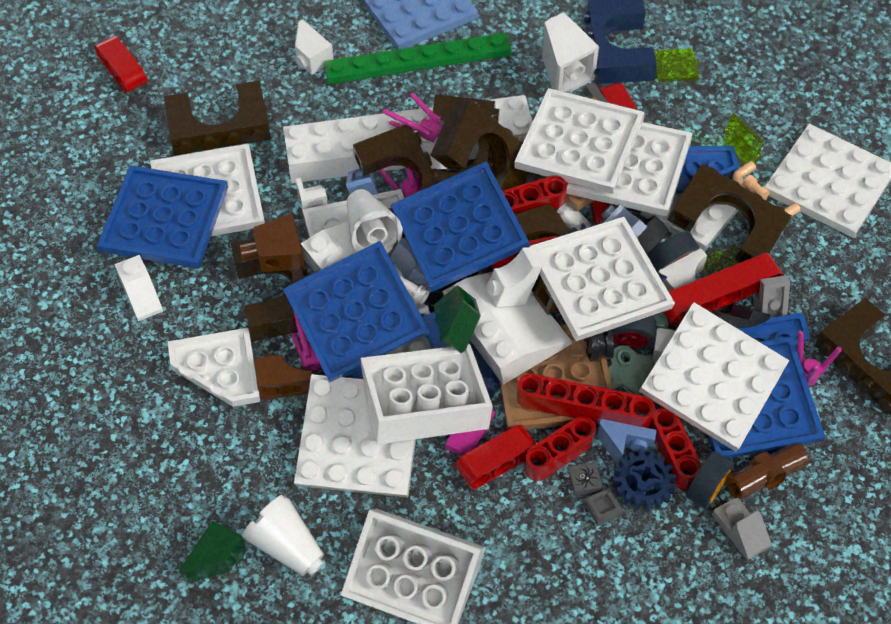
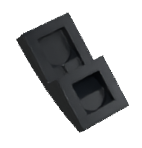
M734 304L731 315L712 310V314L735 328L757 326L768 321L771 314Z

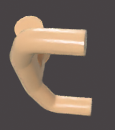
M754 162L746 163L733 173V180L737 181L747 190L757 193L767 200L770 192L764 186L761 187L753 175H749L743 180L744 176L756 169ZM793 203L784 210L793 216L801 209L797 203Z

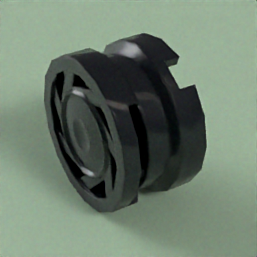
M612 330L584 338L587 346L585 350L590 362L598 361L599 358L603 357L607 360L613 359L614 341Z

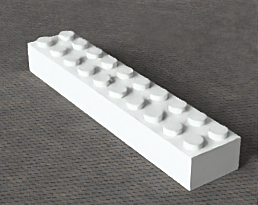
M526 96L491 99L495 101L496 108L500 109L498 123L513 132L512 135L520 140L525 137L532 125ZM422 109L394 112L419 125L424 117L430 118ZM376 114L284 126L291 184L296 183L297 178H301L302 182L348 176L349 171L359 169L353 155V144L397 128L389 125L390 120L398 123L401 122L385 114ZM478 140L468 160L477 158L479 152ZM389 166L384 168V171L403 169L405 167Z

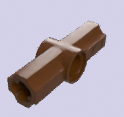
M793 443L771 455L768 452L760 453L750 462L749 466L727 476L726 484L729 493L735 499H743L765 487L768 490L777 488L788 475L808 466L809 458L806 449L801 444L796 445Z

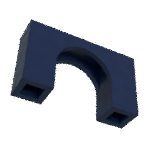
M587 0V8L583 9L582 16L583 23H587L585 33L599 46L597 65L594 70L598 84L654 81L657 63L653 47L620 48L611 44L605 38V36L615 31L643 30L646 15L643 0Z

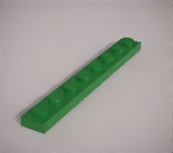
M505 32L324 61V68L329 85L511 56L512 49Z

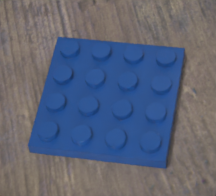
M487 161L391 204L395 215L401 222L404 235L431 292L520 252L522 248L530 246Z
M130 165L97 244L99 252L127 257L140 255L141 259L199 269L226 196L228 182Z
M381 241L283 289L329 382L340 377H346L362 369L361 358L385 355L411 341L430 334Z
M792 336L760 342L788 359L789 362L740 448L735 452L708 435L713 452L716 451L728 459L782 449L793 443L804 445L820 442L825 439V434Z

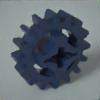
M643 450L639 451L638 456L630 452L628 453L627 460L621 458L619 467H615L613 486L618 487L616 495L617 497L625 496L623 503L625 505L633 502L634 510L636 511L640 505L644 506L646 512H649L651 505L660 509L662 501L665 503L670 501V494L674 493L676 487L674 485L676 475L670 474L673 468L672 464L665 466V457L654 458V451H651L649 456H645Z

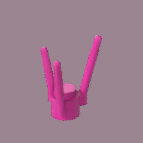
M411 93L410 97L430 117L429 119L424 117L420 125L394 112L383 109L382 112L385 115L401 122L398 123L390 120L389 125L399 127L405 124L411 127L413 131L417 130L420 137L432 143L435 142L443 127L439 123L441 117L434 114L414 93Z
M405 167L408 178L401 183L403 197L407 198L419 192L422 185L419 177L415 174L414 178L412 170ZM384 169L378 170L393 190L400 189Z
M294 312L301 343L296 333H292V338L299 354L302 368L304 370H312V372L321 370L322 366L311 344L308 345L305 332Z
M800 331L798 332L797 353L808 386H811L817 382L820 374L825 373L827 367L842 349L837 347L822 364L812 358L805 360L803 358L804 333Z

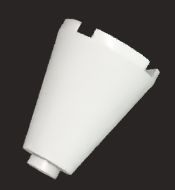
M359 189L348 196L347 211L350 240L354 249L358 252L381 241L387 253L393 250L392 246L397 240L398 242L400 241L403 232L398 217L367 190Z
M280 495L270 502L260 512L261 516L256 522L252 520L242 534L246 541L302 576L307 573L312 576L324 564L321 561L324 555L290 499L285 495Z

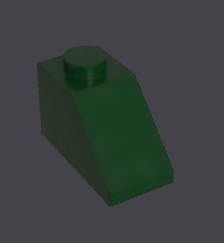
M212 521L179 569L183 580L187 583H193L230 572L234 565H238L245 556L246 547L243 537Z

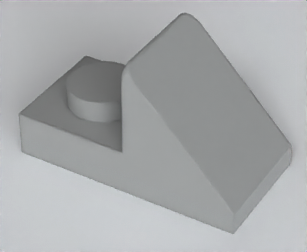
M787 276L760 280V292L753 295L755 310L771 314L770 318L787 315L790 280Z
M733 498L713 511L712 516L747 561L771 547L772 544L759 510L750 514L739 498Z

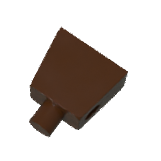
M293 214L255 226L253 228L255 242L240 245L243 261L259 258L261 271L263 272L304 269L303 256Z

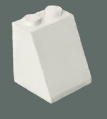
M564 12L545 21L542 57L552 89L570 93L595 79L594 70L597 65L599 46Z

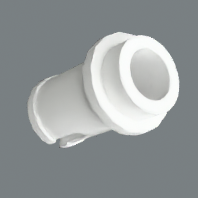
M400 276L414 304L423 305L429 294V291L425 290L426 287L423 285L418 286Z

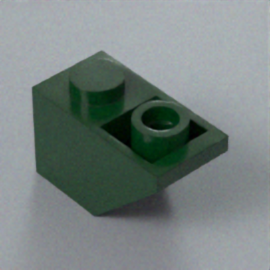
M457 285L433 306L436 313L435 320L441 332V341L447 347H453L458 352L463 353L468 346L481 315L476 299Z

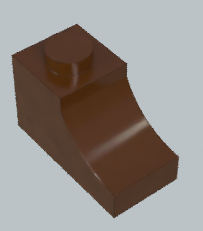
M270 354L255 358L257 388L260 400L309 393L312 370L293 368L284 362L282 355Z

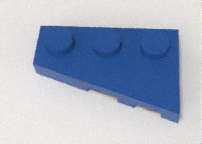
M690 146L674 196L685 191L701 164L716 169L723 176L734 173L739 168L734 146Z
M803 313L771 317L768 321L757 326L737 328L758 342L792 336L795 347H797L798 332L802 331L804 333V343L810 338Z

